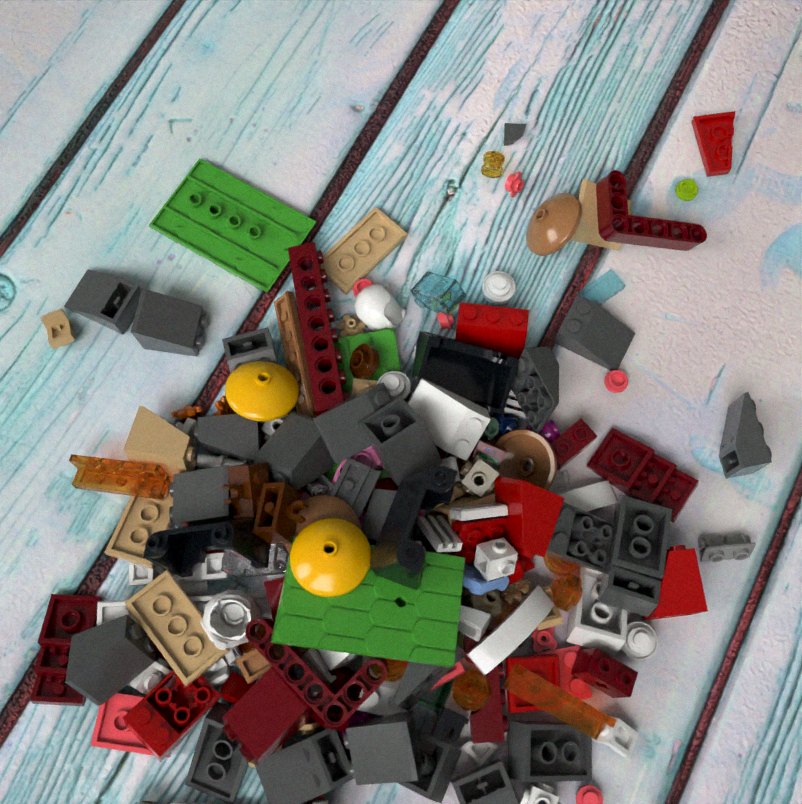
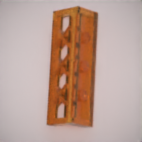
M71 454L69 459L78 469L72 482L76 489L163 500L171 479L160 465L73 454Z
M516 663L503 686L506 690L597 740L604 723L614 727L617 721Z

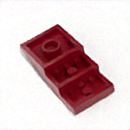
M614 428L610 430L587 464L590 470L604 480L609 481L611 485L629 497L672 509V523L675 522L699 484V480L678 470L676 464L656 455L654 449Z
M51 594L37 642L41 647L34 668L37 676L30 697V702L33 704L85 706L86 697L65 683L71 639L73 635L97 626L98 602H102L101 596Z

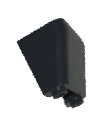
M419 331L410 391L414 393L421 378H424L486 408L489 416H494V413L503 415L519 359L498 350Z
M439 465L402 480L370 558V566L374 574L418 590L422 579L421 569L425 560V551L421 544L408 539L420 508L433 512V509L438 504H450L457 478V470Z
M248 517L155 532L146 542L143 558L180 577L193 576L191 569L198 562L205 563L206 552L217 549H231L250 560L251 566L256 569L268 568L271 544H268L253 533L256 517Z

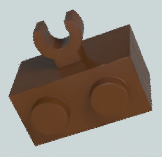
M247 463L228 466L229 484L223 485L222 489H229L231 497L225 499L224 503L232 504L233 518L256 517L263 483H270L268 463Z
M286 482L263 483L253 533L268 544L292 543L295 524L306 521L305 517L298 514L300 510L308 509V505L300 501L301 494Z

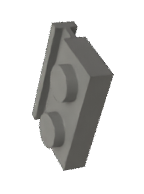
M348 458L330 496L340 498L348 503L358 518L361 519L382 473Z

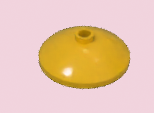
M253 361L239 366L229 375L225 385V396L230 407L240 416L254 421H272L287 415L296 405L299 395L298 383L293 374L283 366L268 361Z
M321 519L305 527L295 538L290 551V566L297 582L308 592L321 597H337L351 592L363 582L370 569L371 549L366 536L356 525L343 519ZM328 547L334 548V551L332 553H326L325 549Z

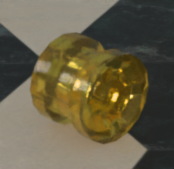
M496 151L486 152L483 156L484 164L482 165L481 173L488 178L500 177L503 172L504 155Z

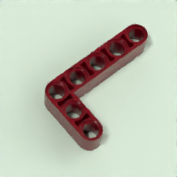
M618 170L611 171L596 184L598 231L601 238L605 241L689 251L707 239L705 228L699 224L628 215L626 178Z
M266 617L257 618L250 621L246 626L245 634L248 641L317 715L331 727L341 726L384 682L389 674V664L384 658L372 657L338 691L297 646L283 645L285 648L284 657L280 658L275 655L274 646L276 643H271L275 623L271 619ZM258 623L263 624L266 628L264 638L257 636L255 633V627ZM295 663L302 665L304 668V676L301 678L293 674L292 667ZM374 663L379 664L383 669V676L379 678L371 676L369 666ZM313 684L322 686L324 691L323 697L317 698L312 694L311 687ZM352 684H358L362 687V697L355 698L351 695L349 689ZM332 705H339L343 709L344 714L342 718L332 716L330 712Z

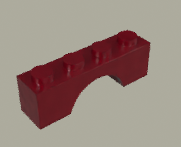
M487 629L482 638L488 636L493 629ZM463 634L464 652L467 654L478 642ZM467 655L464 656L467 662L473 663ZM502 662L486 674V694L483 700L470 713V733L473 744L505 741L504 733L509 732L507 716L502 714V705H506L505 689H500L499 679L504 678Z

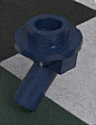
M494 413V416H490L497 419L500 435L514 431L518 427L515 423L518 419L512 414L505 417L502 414Z

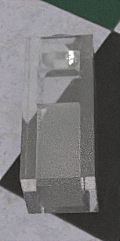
M271 544L268 568L256 569L251 566L250 560L231 549L224 550L221 571L234 578L285 574L289 553L283 544Z

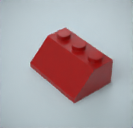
M460 302L455 339L498 350L519 359L525 348L529 310Z

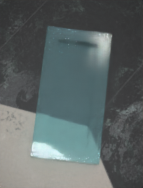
M610 269L576 293V296L578 294L602 305L622 291L626 285Z

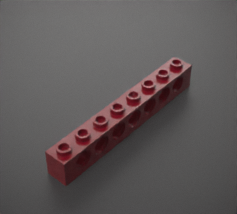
M315 242L289 247L288 252L314 407L318 416L348 399L349 394L348 391L344 392L343 384H347L344 370L339 368V363H343L340 349H336L335 343L339 342L336 328L332 329L331 322H335L333 309L328 308V302H331L329 289L324 287V283H327L328 280L325 269H321L320 265L324 263L321 250L317 251ZM323 326L322 329L315 330L316 328ZM322 347H327L323 351H318ZM331 367L328 372H322L323 369ZM328 389H335L333 393L326 394V391Z

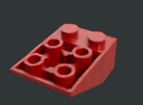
M173 670L123 717L124 724L161 762L190 733L221 698V695L202 675L187 687Z

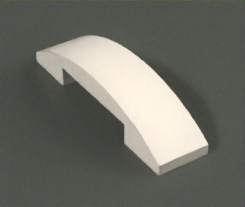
M609 481L591 484L559 494V496L564 498L563 502L586 512L597 511L618 503Z
M228 553L206 554L205 563L198 562L191 569L193 576L180 577L176 574L173 576L177 581L178 579H184V582L228 578ZM129 562V586H146L162 574L155 569Z
M539 585L530 590L519 601L520 604L488 636H484L466 654L483 675L489 673L510 655L537 628L555 605Z

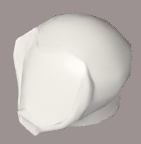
M388 283L372 284L363 288L356 296L354 304L358 318L367 325L370 331L395 328L405 317L406 310L401 308L395 300Z
M228 589L216 594L205 605L203 618L200 623L216 648L220 650L232 648L249 642L245 634L246 626L250 621L261 618L260 607L253 596L246 592ZM258 623L256 625L255 633L257 632L261 623Z

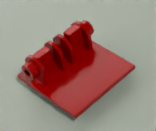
M497 516L452 522V530L459 534L458 538L462 542L461 551L454 552L453 556L465 557V563L474 562L477 544L502 538L508 518Z

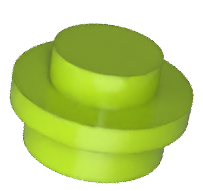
M690 179L679 182L675 188L677 197L683 201L693 200L698 193L697 184Z

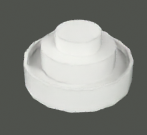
M495 271L485 277L482 284V293L488 302L502 305L513 298L516 284L509 274Z
M390 371L382 375L377 381V384L384 382L392 401L400 396L407 401L411 396V383L404 373Z
M635 621L627 624L626 642L622 646L621 651L633 660L650 658L658 647V637L654 629L644 622Z

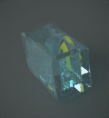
M428 271L410 290L415 297V303L423 309L428 308L435 313L450 315L467 296L456 279Z

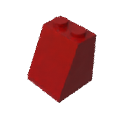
M497 476L494 481L495 503L508 506V515L500 516L508 518L503 537L515 548L518 555L533 559L534 555L545 558L564 498L524 480Z
M678 545L667 549L664 576L661 579L659 603L648 617L642 616L643 621L708 612L695 548L686 549L685 545Z

